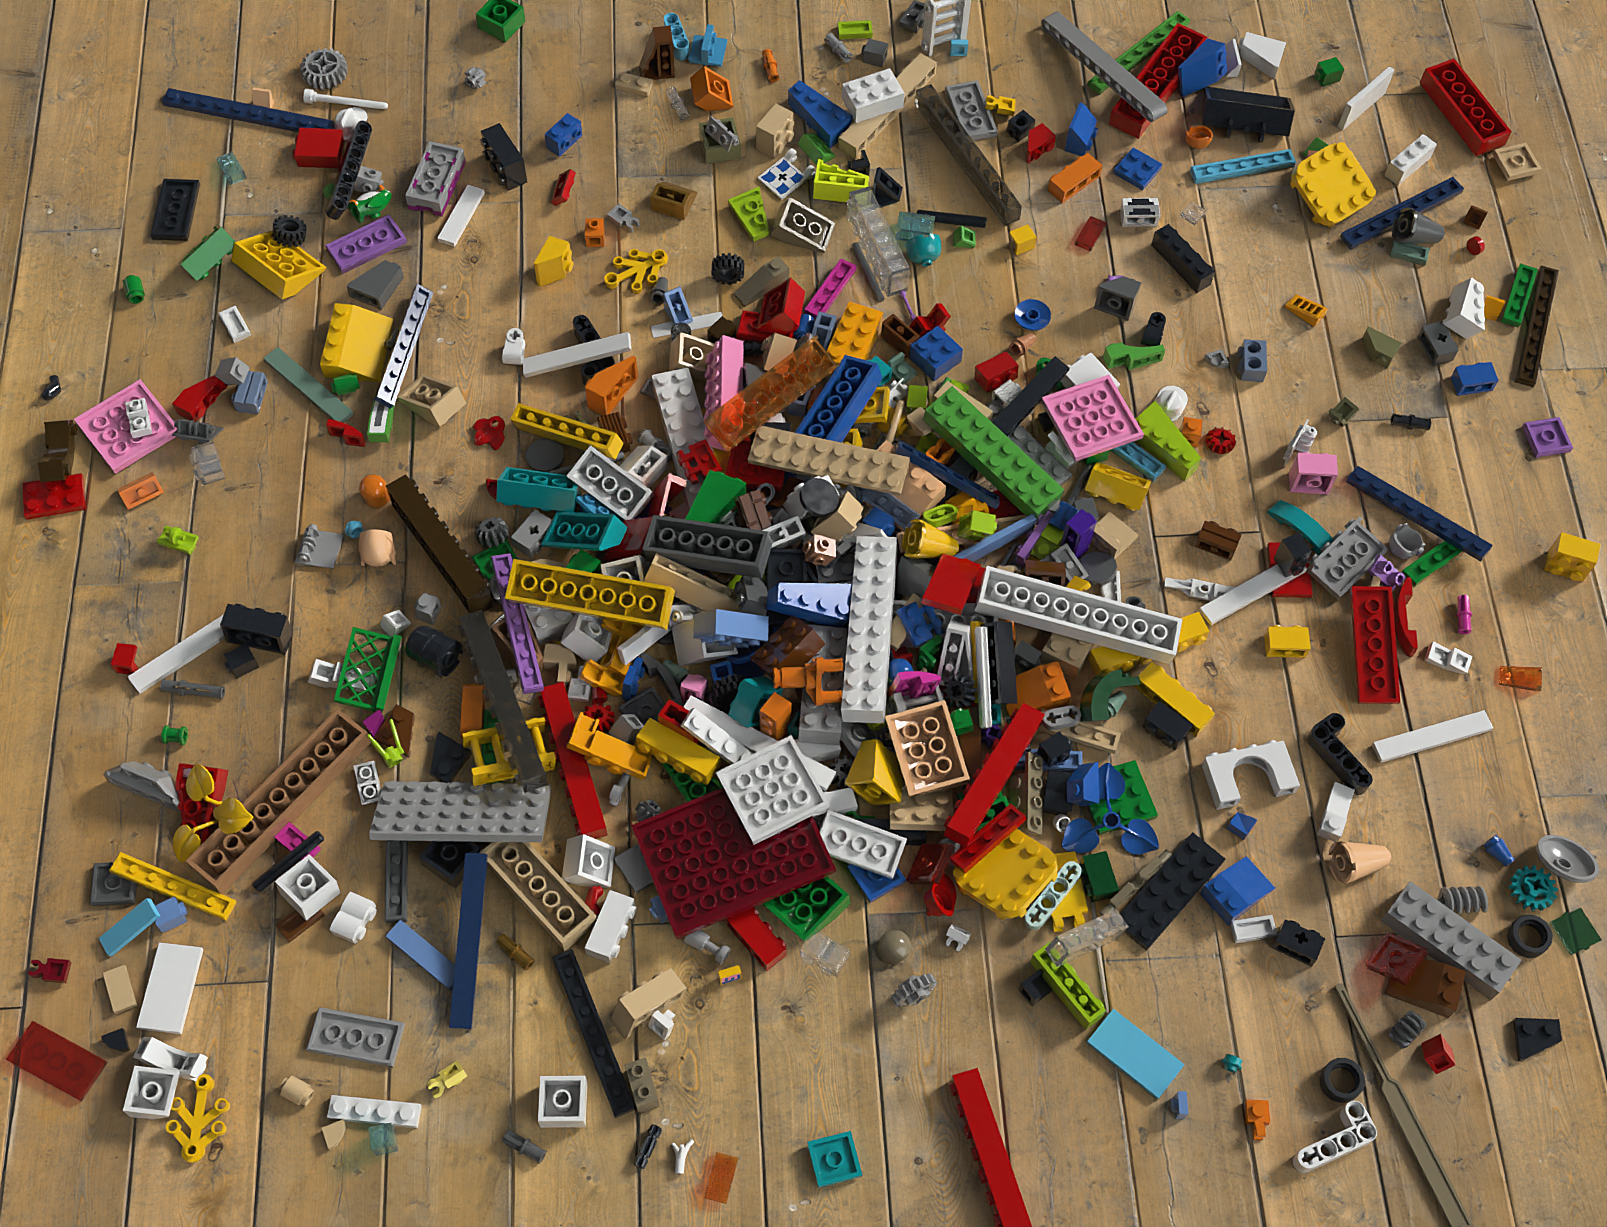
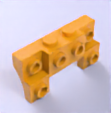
M603 619L600 626L612 633L608 651L604 654L600 664L591 659L586 660L579 678L592 687H600L616 697L622 695L623 681L629 666H633L635 661L633 659L627 665L621 663L617 648L645 626Z
M580 712L566 747L585 755L584 759L588 760L592 765L605 767L613 774L622 775L624 772L643 780L650 767L652 754L642 752L637 746L636 739L632 746L603 732L596 731L600 720H594Z

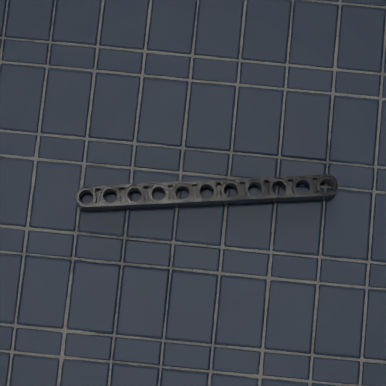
M1056 356L1053 357L992 423L1008 437L1041 402L1042 397L1047 396L1064 378L1070 367ZM962 456L949 467L968 479L975 471V468ZM939 478L938 480L946 485V493L944 498L935 507L945 504V501L949 500L959 489Z

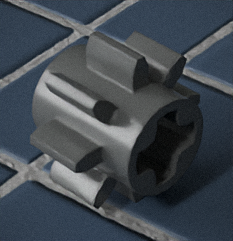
M653 800L640 801L635 807L637 821L641 822L660 813V806Z

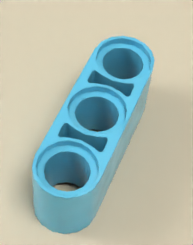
M668 13L664 16V26H671L674 57L679 61L687 60L689 58V41L678 15Z

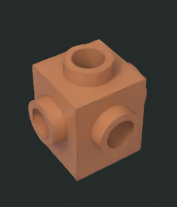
M814 534L804 543L805 561L812 562L815 565L827 566L836 557L835 540Z

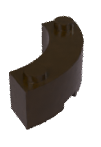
M73 420L44 422L45 446L48 449V454H43L41 461L38 462L40 482L66 480L72 473L75 451L74 435H77V426L73 423Z

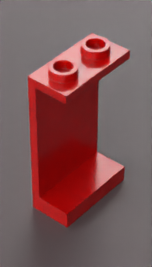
M669 473L654 488V497L651 500L648 517H653V515L663 516L666 502H671L686 487L687 480Z

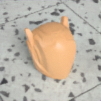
M366 530L359 534L358 549L361 566H364L366 563L373 567H379L388 564L390 561L393 565H396V551L392 533L383 530Z

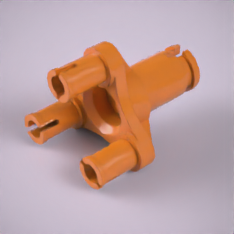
M823 657L812 658L810 663H805L804 667H784L779 670L773 668L774 688H805L815 706H823L826 703H842V691H823L821 689V678L824 672H843L842 658L824 659Z

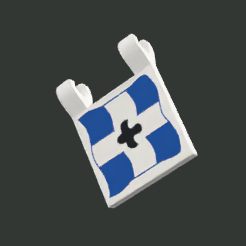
M794 149L788 150L783 158L757 177L780 200L784 199L806 180L815 177L816 169L812 165H809L801 173L791 164V162L797 159L795 155L797 152Z

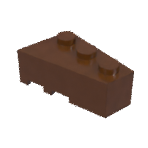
M671 26L653 27L639 63L640 77L652 80L675 78Z

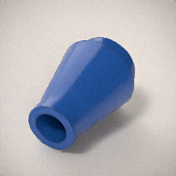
M1494 835L1483 844L1486 848L1485 851L1505 867L1515 860L1502 837L1499 838L1497 835Z

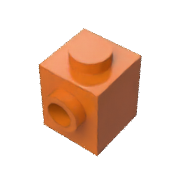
M585 218L586 247H604L605 227L603 218Z
M1184 417L1179 431L1192 447H1197L1201 438L1203 419Z

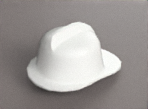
M356 107L341 110L335 117L333 129H342L344 139L349 140L350 134L359 121H367V113L363 109Z
M1166 386L1160 390L1154 401L1159 404L1173 422L1181 416L1187 405L1188 397L1181 388Z

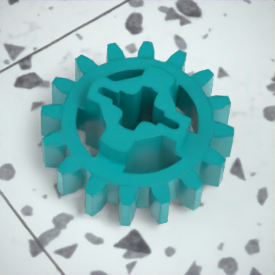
M1535 865L1530 869L1524 866L1521 870L1518 869L1514 873L1515 875L1510 878V881L1513 883L1509 885V889L1514 890L1511 897H1517L1518 899L1515 903L1519 904L1522 902L1523 909L1530 906L1532 912L1537 908L1543 911L1546 907L1549 908L1553 901L1557 899L1555 893L1558 891V888L1553 887L1556 880H1550L1551 873L1544 874V868L1538 871Z

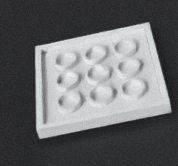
M792 735L716 772L753 845L830 807L827 798Z

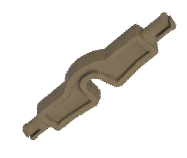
M1165 849L1158 857L1156 856L1137 874L1132 883L1128 882L1109 901V904L1099 912L1100 915L1106 919L1113 911H1116L1162 867V864L1172 854Z

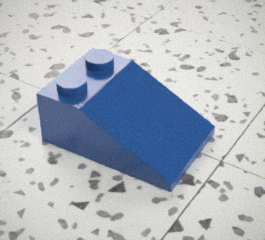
M1207 38L1178 67L1181 96L1184 97L1216 83L1226 74L1227 53L1225 43Z
M1246 856L1206 883L1199 894L1229 926L1231 922L1237 920L1275 890V887Z

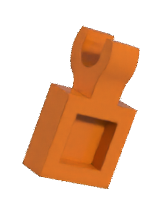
M1246 1099V1124H1253L1254 1140H1263V1137H1266L1264 1125L1270 1124L1269 1101Z

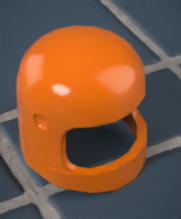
M372 474L365 476L361 480L359 492L369 507L380 508L390 501L386 489L388 484L381 476Z

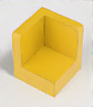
M1028 224L1010 231L1009 235L1016 244L1014 252L1016 255L1035 248L1037 237Z

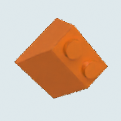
M705 66L690 77L693 101L697 107L706 111L731 109L734 107L728 79Z

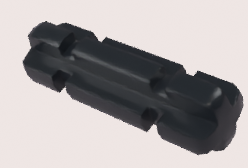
M654 1124L650 1126L648 1135L645 1136L639 1149V1155L634 1160L636 1167L645 1169L648 1163L647 1158H650L657 1143L656 1139L660 1137L662 1128Z

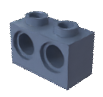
M1244 339L1242 346L1238 347L1237 356L1240 357L1238 373H1241V380L1263 382L1267 374L1266 341Z

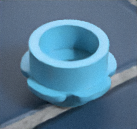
M350 521L346 524L345 533L353 539L358 538L359 534L364 531L360 521Z

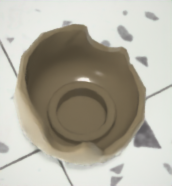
M893 929L881 936L877 945V953L879 958L885 963L896 965L907 958L912 945L909 937L903 931Z

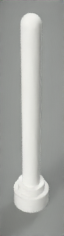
M305 89L303 97L304 103L309 104L321 101L384 110L388 108V104L385 102L317 94L312 89Z

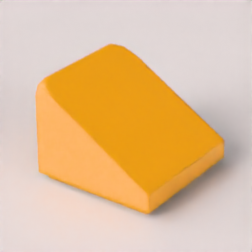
M1487 295L1484 300V317L1496 321L1505 301Z

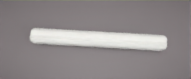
M976 627L980 728H991L987 628Z

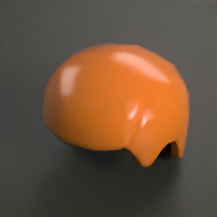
M1191 126L1186 131V141L1194 149L1207 147L1213 138L1211 130L1206 126Z

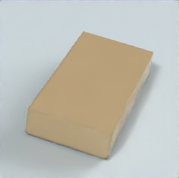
M122 965L104 972L103 976L113 1012L119 1014L137 1007L127 967Z

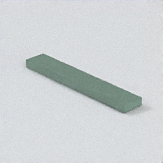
M279 347L263 358L271 368L330 419L344 423L354 415L350 408Z

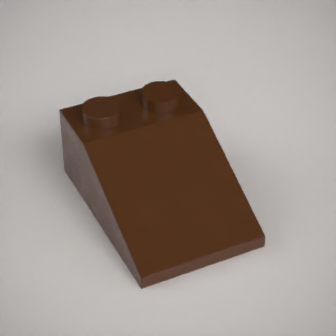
M1395 955L1385 995L1449 1018L1457 1010L1466 971L1445 963Z

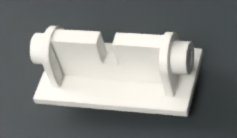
M903 378L898 382L894 380L888 386L890 389L889 406L892 408L897 405L893 398L900 401L908 394V386L901 384L904 380Z
M689 604L672 605L668 625H678L694 619V614L704 611Z

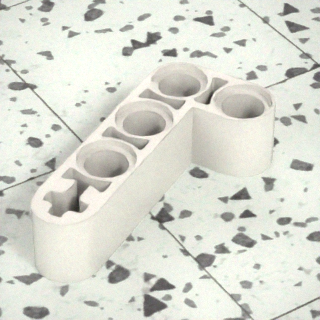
M1355 1100L1350 1101L1341 1109L1340 1118L1346 1128L1345 1130L1303 1148L1294 1156L1293 1166L1298 1172H1310L1367 1146L1376 1138V1127L1362 1103ZM1348 1109H1353L1357 1114V1118L1352 1117ZM1360 1129L1368 1133V1139L1361 1136ZM1340 1138H1344L1348 1141V1148L1344 1147L1341 1144ZM1321 1147H1325L1329 1151V1156L1321 1153ZM1313 1155V1159L1309 1163H1303L1302 1158L1307 1159Z

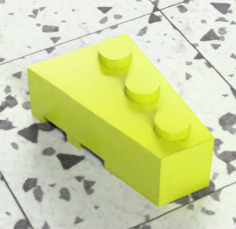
M818 159L813 199L866 205L869 176L850 169L844 171L839 169L838 165L833 164L830 166L824 164L823 160Z

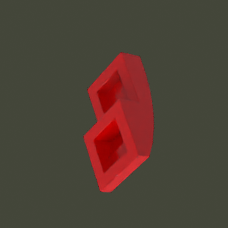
M328 419L326 426L330 436L344 437L346 445L365 447L366 443L360 431L343 422Z

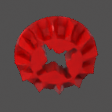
M1215 427L1213 430H1209L1205 439L1207 447L1217 454L1231 452L1237 442L1231 430H1226L1224 427ZM1220 436H1222V437H1223V440H1224L1223 443H1222V445H1220V442H1219V441H1220V440H1219V437H1220Z

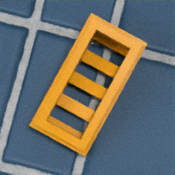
M1297 294L1285 305L1286 309L1313 327L1325 317L1328 310L1326 307Z

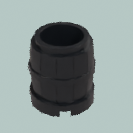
M419 626L410 634L406 642L405 652L419 666L431 670L433 674L442 678V675L445 677L449 676L458 666L460 660L457 658L459 653L463 655V645L458 640L449 638L442 631L429 626Z

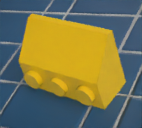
M1097 462L1091 471L1085 490L1089 491L1088 494L1091 496L1105 497L1110 503L1117 504L1119 502L1124 504L1125 508L1135 511L1136 509L1140 510L1152 481Z

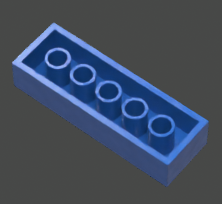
M845 355L795 433L842 443L883 379L878 363Z

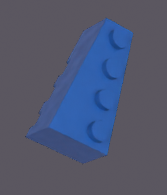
M800 80L788 90V105L800 118L806 121V125L810 129L812 128L817 133V136L826 143V146L831 149L839 142L840 134L849 128L853 115Z

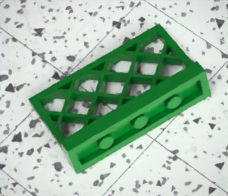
M353 627L333 702L372 711L373 713L380 710L383 713L402 636L394 634L391 637ZM355 634L363 635L367 642L358 646L354 640ZM382 640L386 641L387 644L385 648L378 651L373 642ZM370 644L375 653L366 657L361 649ZM358 651L363 660L354 664L350 659V654ZM378 656L382 664L374 669L369 660ZM366 663L370 672L361 675L356 667ZM353 669L358 678L349 682L345 673ZM373 674L377 684L369 687L364 678ZM361 681L366 690L357 694L351 685ZM349 688L353 697L349 699L339 697L340 691ZM369 693L373 699L372 704L363 703L359 697Z

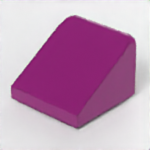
M378 710L363 721L366 731L373 738L385 721L382 712Z

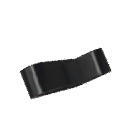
M578 315L574 317V334L580 344L590 342L589 340L601 339L587 316ZM609 356L584 364L581 368L583 384L585 385L596 373L614 365V358Z
M1332 713L1314 725L1307 737V742L1347 787L1355 789L1354 794L1362 795L1372 784V775L1337 738L1345 726V719L1341 714ZM1330 723L1335 724L1337 727L1335 728L1331 726ZM1315 734H1319L1322 738L1316 737ZM1329 749L1334 750L1336 754L1331 753ZM1343 765L1349 766L1350 769H1346Z

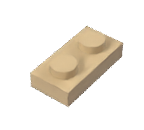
M620 72L615 83V89L645 97L649 96L653 87L652 79Z

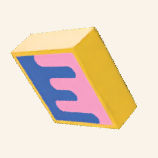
M738 965L718 972L721 985L742 979L741 970Z

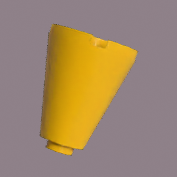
M921 519L911 520L910 523L912 525L910 528L906 527L904 531L902 549L906 551L904 556L908 558H941L942 554L954 556L959 551V544L955 538Z

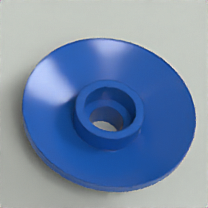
M1028 299L1017 305L1014 317L1022 328L1036 331L1045 328L1049 324L1051 311L1042 301Z

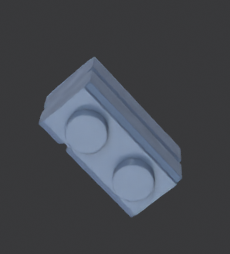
M248 371L244 383L236 384L237 391L231 397V402L234 404L236 411L259 414L268 384L263 372Z

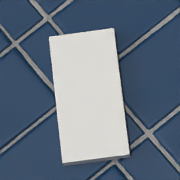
M1388 67L1346 103L1338 124L1341 130H1344L1386 93L1394 73L1393 68Z
M827 810L819 831L830 857L890 879L894 877L907 841L904 837Z
M168 943L158 944L136 1026L138 1029L182 1034L203 954L202 947Z

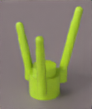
M390 719L389 723L396 744L395 749L393 746H390L383 750L370 734L367 735V738L382 756L388 767L392 768L403 761L401 755L404 753V750L401 747L394 722Z

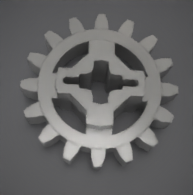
M930 973L922 976L913 975L898 985V990L891 995V999L898 1008L906 1005L915 1006L931 995L930 991L937 986V982Z

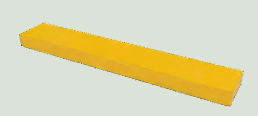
M122 852L118 854L109 869L110 873L169 898L175 897L179 902L183 901L188 906L224 921H227L237 903L232 898Z

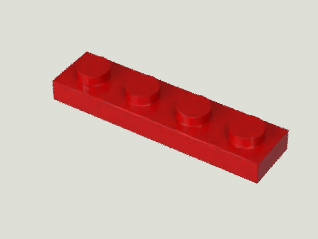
M1009 804L972 837L966 848L962 846L951 855L950 861L966 874L1026 821L1025 814L1012 804Z

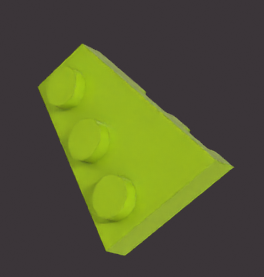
M760 187L728 199V205L753 242L769 235Z

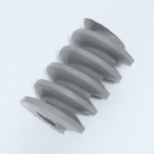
M1463 886L1458 888L1442 887L1439 891L1438 901L1452 911L1455 908L1458 914H1461L1462 907H1464L1465 913H1470L1471 907L1474 913L1479 912V907L1483 913L1487 912L1488 898L1481 886H1476L1475 888L1473 886L1466 888Z

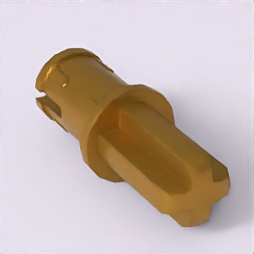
M504 933L498 937L496 943L509 954L508 957L510 959H514L524 970H528L534 964L535 960L522 949L521 944L517 945Z

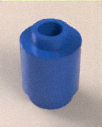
M801 315L800 325L793 334L797 341L806 333L812 334L815 322L811 315Z

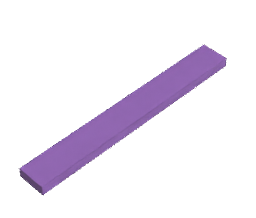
M511 553L491 556V564L522 692L527 694L543 691L544 686L523 604L513 603L505 599L513 563Z

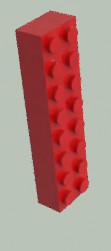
M1177 23L1136 78L1166 103L1180 84L1178 67L1208 37ZM1122 97L1111 110L1109 125L1137 139L1142 136L1151 123Z

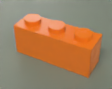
M1089 153L1082 157L1079 156L1071 165L1065 166L1061 172L1051 176L1048 192L1061 203H1064L1099 178L1103 165Z
M774 692L760 709V732L777 741L782 740L788 733V725L791 722L792 703Z

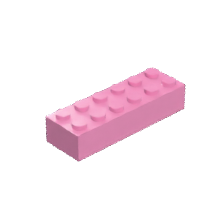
M722 335L720 340L715 342L712 352L707 354L705 360L707 364L705 378H707L705 392L707 396L704 402L706 407L704 416L706 427L703 435L709 446L727 451L742 430L743 341Z

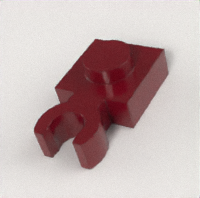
M47 958L46 964H43L39 960H31V964L38 966V969L35 972L28 971V975L32 978H39L43 975L42 980L44 982L66 984L72 962L65 959Z

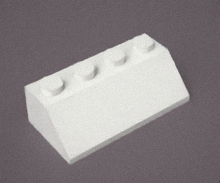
M591 445L567 475L569 479L624 520L634 519L654 497L653 492Z

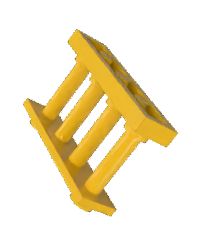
M544 717L463 733V747H471L476 768H471L473 786L555 770L554 752L547 753L545 751L540 733L545 732ZM532 734L538 755L526 757L520 736ZM512 738L517 759L505 761L500 740ZM492 742L497 763L484 765L479 745Z

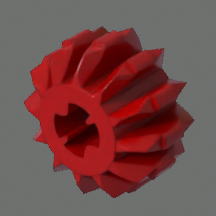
M593 701L592 707L585 706L583 715L594 720H600L596 731L603 732L605 730L608 732L611 729L610 726L615 723V714L611 711V707L609 705L604 707L602 701L599 705H596Z

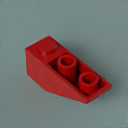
M213 375L184 389L172 405L178 415L196 423L199 418L204 416L209 406L215 403L217 397L228 385Z

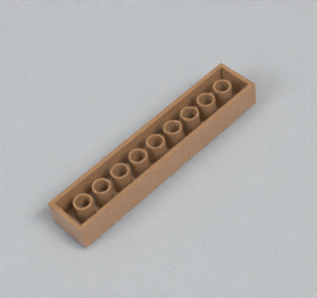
M336 709L242 804L253 816V819L244 828L233 834H225L218 828L186 860V863L217 892L223 894L276 840L274 837L289 822L293 823L371 743L367 738L368 733L339 709Z

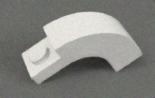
M143 1037L133 1058L154 1068L180 1071V1078L195 1082L198 1076L204 1072L206 1068L205 1062L208 1058L199 1053L181 1051L153 1037Z

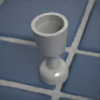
M702 929L686 936L685 944L700 951L705 948L715 955V962L719 965L724 963L731 951V948L726 945L719 948L710 942V936Z

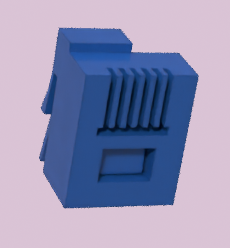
M1061 501L1060 507H1057L1059 509H1056L1058 511H1055V516L1053 515L1049 522L1065 530L1066 523L1079 512V509Z

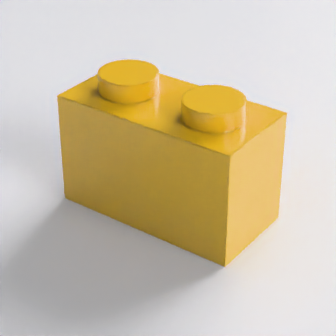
M1273 625L1268 627L1264 634L1266 657L1306 658L1311 649L1308 627Z

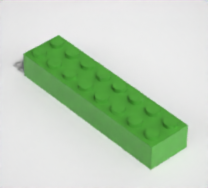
M953 386L925 410L923 420L1026 516L1033 514L1038 520L1041 515L1045 514L1061 499L1065 489Z

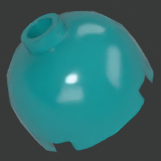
M922 234L908 239L905 244L908 258L923 267L932 265V262L936 261L941 254L940 236L929 234V237L924 238Z

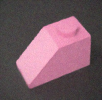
M688 674L680 686L682 704L690 696L705 700V694L709 688L708 679L702 675Z

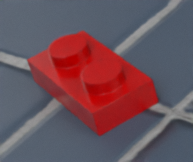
M572 169L559 174L551 199V203L555 206L565 203L570 197L569 192L574 184L576 174Z

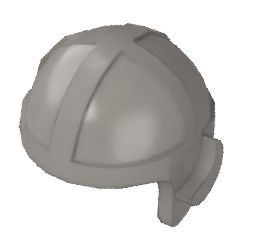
M1408 523L1398 525L1389 539V547L1392 554L1400 559H1409L1415 554L1419 556L1424 551L1423 547L1426 545L1423 543L1420 533L1411 529Z

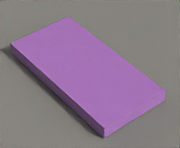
M387 215L325 245L340 271L344 274L407 243V239L392 217Z

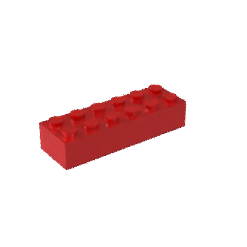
M1455 58L1425 69L1420 85L1475 156L1506 145L1512 131Z

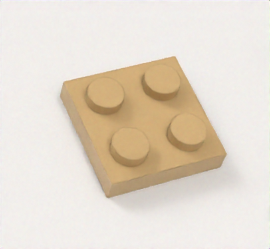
M1527 143L1496 149L1492 154L1507 181L1539 174L1542 169Z

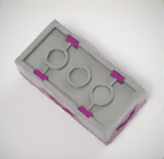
M429 141L405 195L408 209L432 211L434 215L443 217L466 164L463 148Z

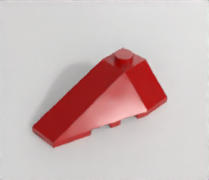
M179 763L175 787L180 801L178 810L181 811V826L188 825L192 830L194 827L216 820L213 811L217 805L205 801L204 798L201 801H194L189 797L186 790V782L194 765ZM204 766L214 781V791L208 797L216 801H222L229 770ZM214 825L195 832L201 840V845L211 836Z

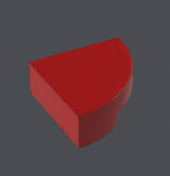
M486 478L488 493L496 499L497 480Z

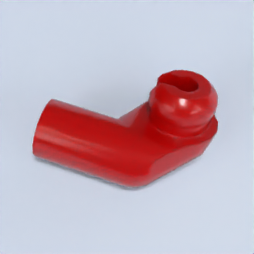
M592 886L588 889L585 904L596 915V918L601 912L597 904L598 898L603 895V888L601 886Z

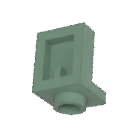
M902 352L898 355H893L889 359L888 366L892 368V377L897 382L903 378L904 380L901 382L903 385L916 376V371L904 361V354Z

